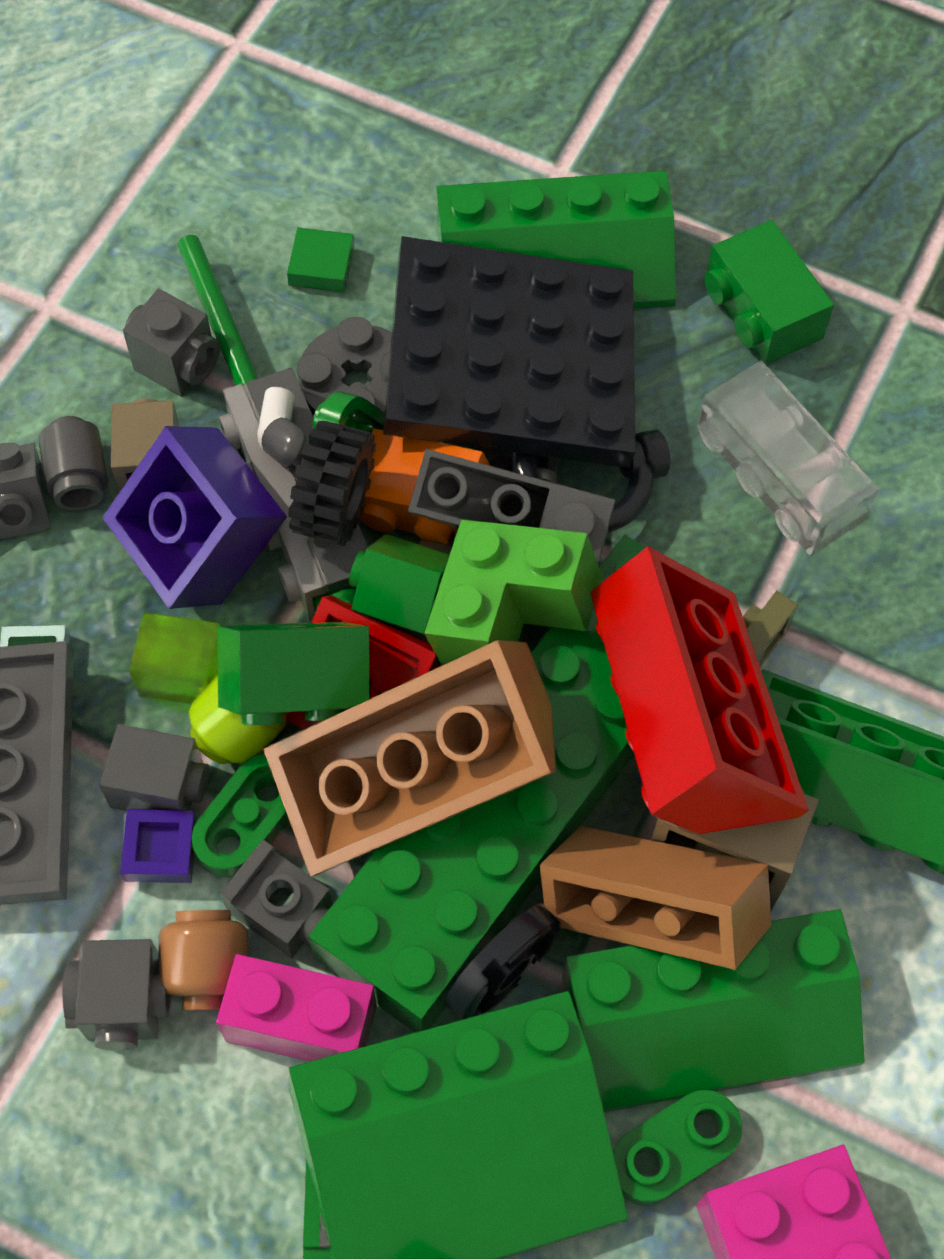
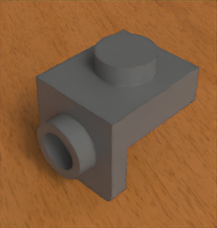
M35 442L20 446L15 443H1L0 540L49 529L50 517L42 493L41 462Z

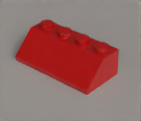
M647 546L590 591V595L598 620L596 622V630L605 645L612 671L610 676L611 684L619 696L626 721V739L634 751L642 779V797L651 815L697 834L801 817L809 809L735 593Z

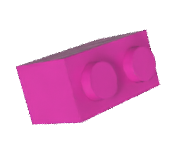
M236 954L216 1024L228 1043L310 1062L367 1046L377 1008L374 985Z

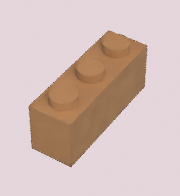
M580 826L540 864L544 906L561 922V928L736 970L771 927L768 864Z

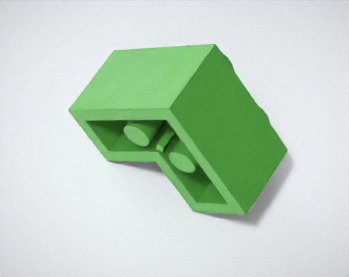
M461 520L424 633L440 664L443 666L497 640L518 642L524 624L587 631L593 609L590 591L600 584L602 577L588 534Z

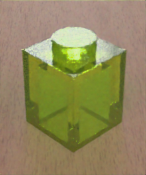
M144 612L129 669L139 697L192 704L195 698L218 675L217 626H221L220 623Z

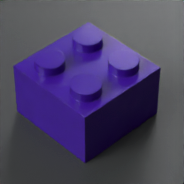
M165 426L102 518L167 607L175 609L221 605L286 520L287 515L219 428Z

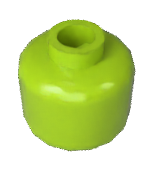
M217 675L191 704L189 710L191 738H195L198 749L209 759L219 764H243L249 758L261 754L263 749L268 747L283 731L287 722V712H282V723L241 724V715L218 707Z

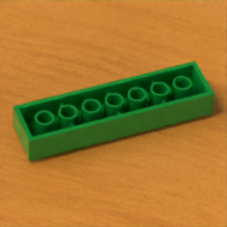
M624 534L599 566L602 573L600 584L646 547ZM594 606L587 631L551 627L531 652L552 704L555 773L377 849L308 936L313 957L316 961L340 978L374 985L377 1005L414 1033L430 1029L447 1007L444 1002L458 977L483 948L508 925L541 880L540 864L582 825L634 754L626 739L627 725L619 696L611 684L610 676L612 671L605 645L596 630V622L598 620Z

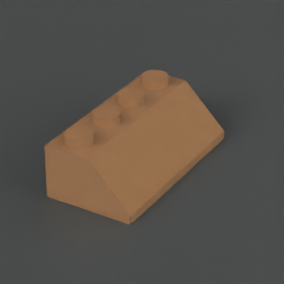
M504 640L494 641L263 749L310 877L319 875L555 773L552 704L527 642Z

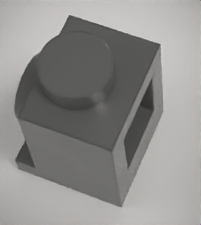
M263 839L220 893L226 909L231 910V916L290 958L295 956L303 944L311 947L308 938L309 934L333 905L329 888L275 852L274 847ZM280 888H286L294 894L292 900L284 906H274L270 903Z

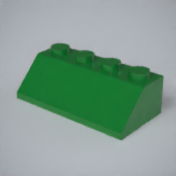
M666 170L436 186L438 242L633 270L634 309L675 306L674 213Z
M762 669V674L800 786L806 795L819 800L811 823L818 826L837 825L857 833L862 841L874 848L884 851L902 850L920 857L928 867L944 874V736Z
M841 909L771 921V927L736 970L634 945L566 957L562 976L564 991H569L592 1059L604 1112L680 1099L698 1090L718 1092L860 1066L864 1063L860 976Z

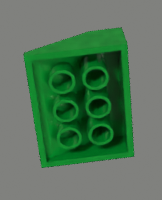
M569 991L289 1067V1093L332 1259H505L628 1220L592 1059Z

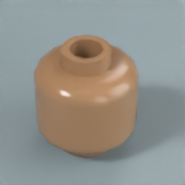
M231 910L176 911V922L163 926L158 936V975L165 987L166 994L182 996V1010L220 1009L235 955L248 956L247 928L242 923L231 920Z

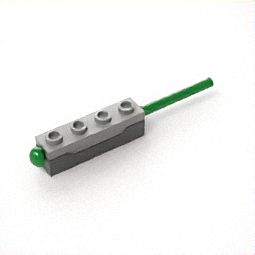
M193 234L187 235L178 242V248L215 337L220 343V349L236 385L223 390L228 414L218 417L223 435L235 450L241 449L248 467L287 515L286 520L267 543L269 551L280 548L286 565L278 567V572L290 603L301 600L309 621L313 620L323 596L332 595L353 605L356 588L349 584L351 569L358 552L361 549L366 550L368 548L359 525H357L356 529L353 528L352 537L349 541H346L345 546L293 533L289 528L291 518L288 517V512L293 502V499H290L291 489L296 485L297 477L294 476L296 467L292 464L288 467L279 464L260 447L257 440L265 391L270 387H281L291 391L295 395L291 422L303 430L304 436H309L313 429V416L293 368L258 378L198 236Z

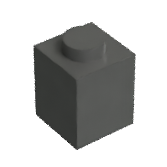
M117 724L99 787L110 808L123 811H127V809L190 810L192 802L201 803L204 798L209 779V765L203 763L195 738Z

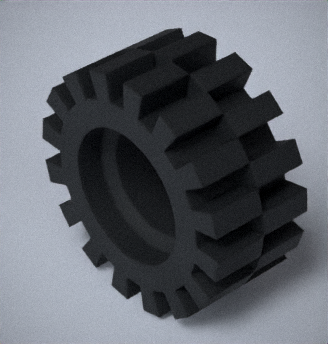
M325 420L316 423V428L312 429L309 434V445L305 444L301 452V466L297 465L294 475L297 477L296 485L291 489L290 499H293V502L289 507L288 517L291 518L289 528L293 533L340 546H345L346 541L351 539L353 528L356 529L359 522V512L364 509L366 490L370 488L371 479H369V476L374 469L375 459L372 457L376 451L374 434Z

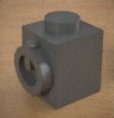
M160 288L155 291L144 305L137 306L130 313L123 329L134 371L180 397L191 385L197 386L210 375L219 357L220 343L211 336L207 314Z
M151 939L80 941L79 960L68 961L63 975L62 1001L66 1029L78 1028L88 1041L95 1040V1047L103 1050H131L138 1047V1039H158V1017L169 1016L171 995L166 994L165 987L159 978L158 951Z

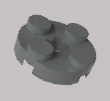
M350 317L343 320L338 327L322 333L308 345L298 361L296 369L299 385L313 417L318 406L332 393L337 391L363 397L385 412L392 332L379 326H372L368 320L362 317ZM353 371H363L367 373L370 383L364 386L362 383L355 382L348 386L345 384L347 380L346 375Z

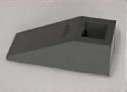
M425 449L408 512L457 529L461 520L587 533L599 565L614 512L615 499Z

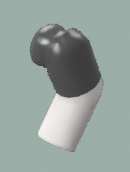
M270 387L265 391L257 440L260 447L279 464L286 467L292 464L297 468V465L301 466V452L304 445H309V436H304L303 430L291 422L295 395L285 388Z

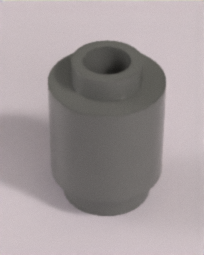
M64 416L54 420L40 432L38 437L46 491L54 498L56 506L63 510L82 511L93 508L104 499V490L108 485L100 431L93 423L76 416Z

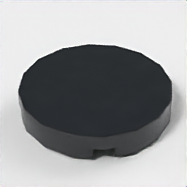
M542 903L526 910L499 932L472 960L448 992L444 1004L460 1020L485 1014L493 1010L518 987L519 984L517 982L522 978L520 975L531 962L533 964L537 961L540 962L545 957L561 932V922Z

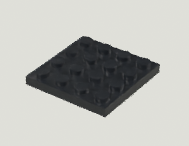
M402 236L398 255L383 435L630 468L635 455L633 270Z

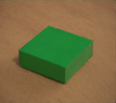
M297 227L287 271L288 285L345 292L355 247L354 234Z

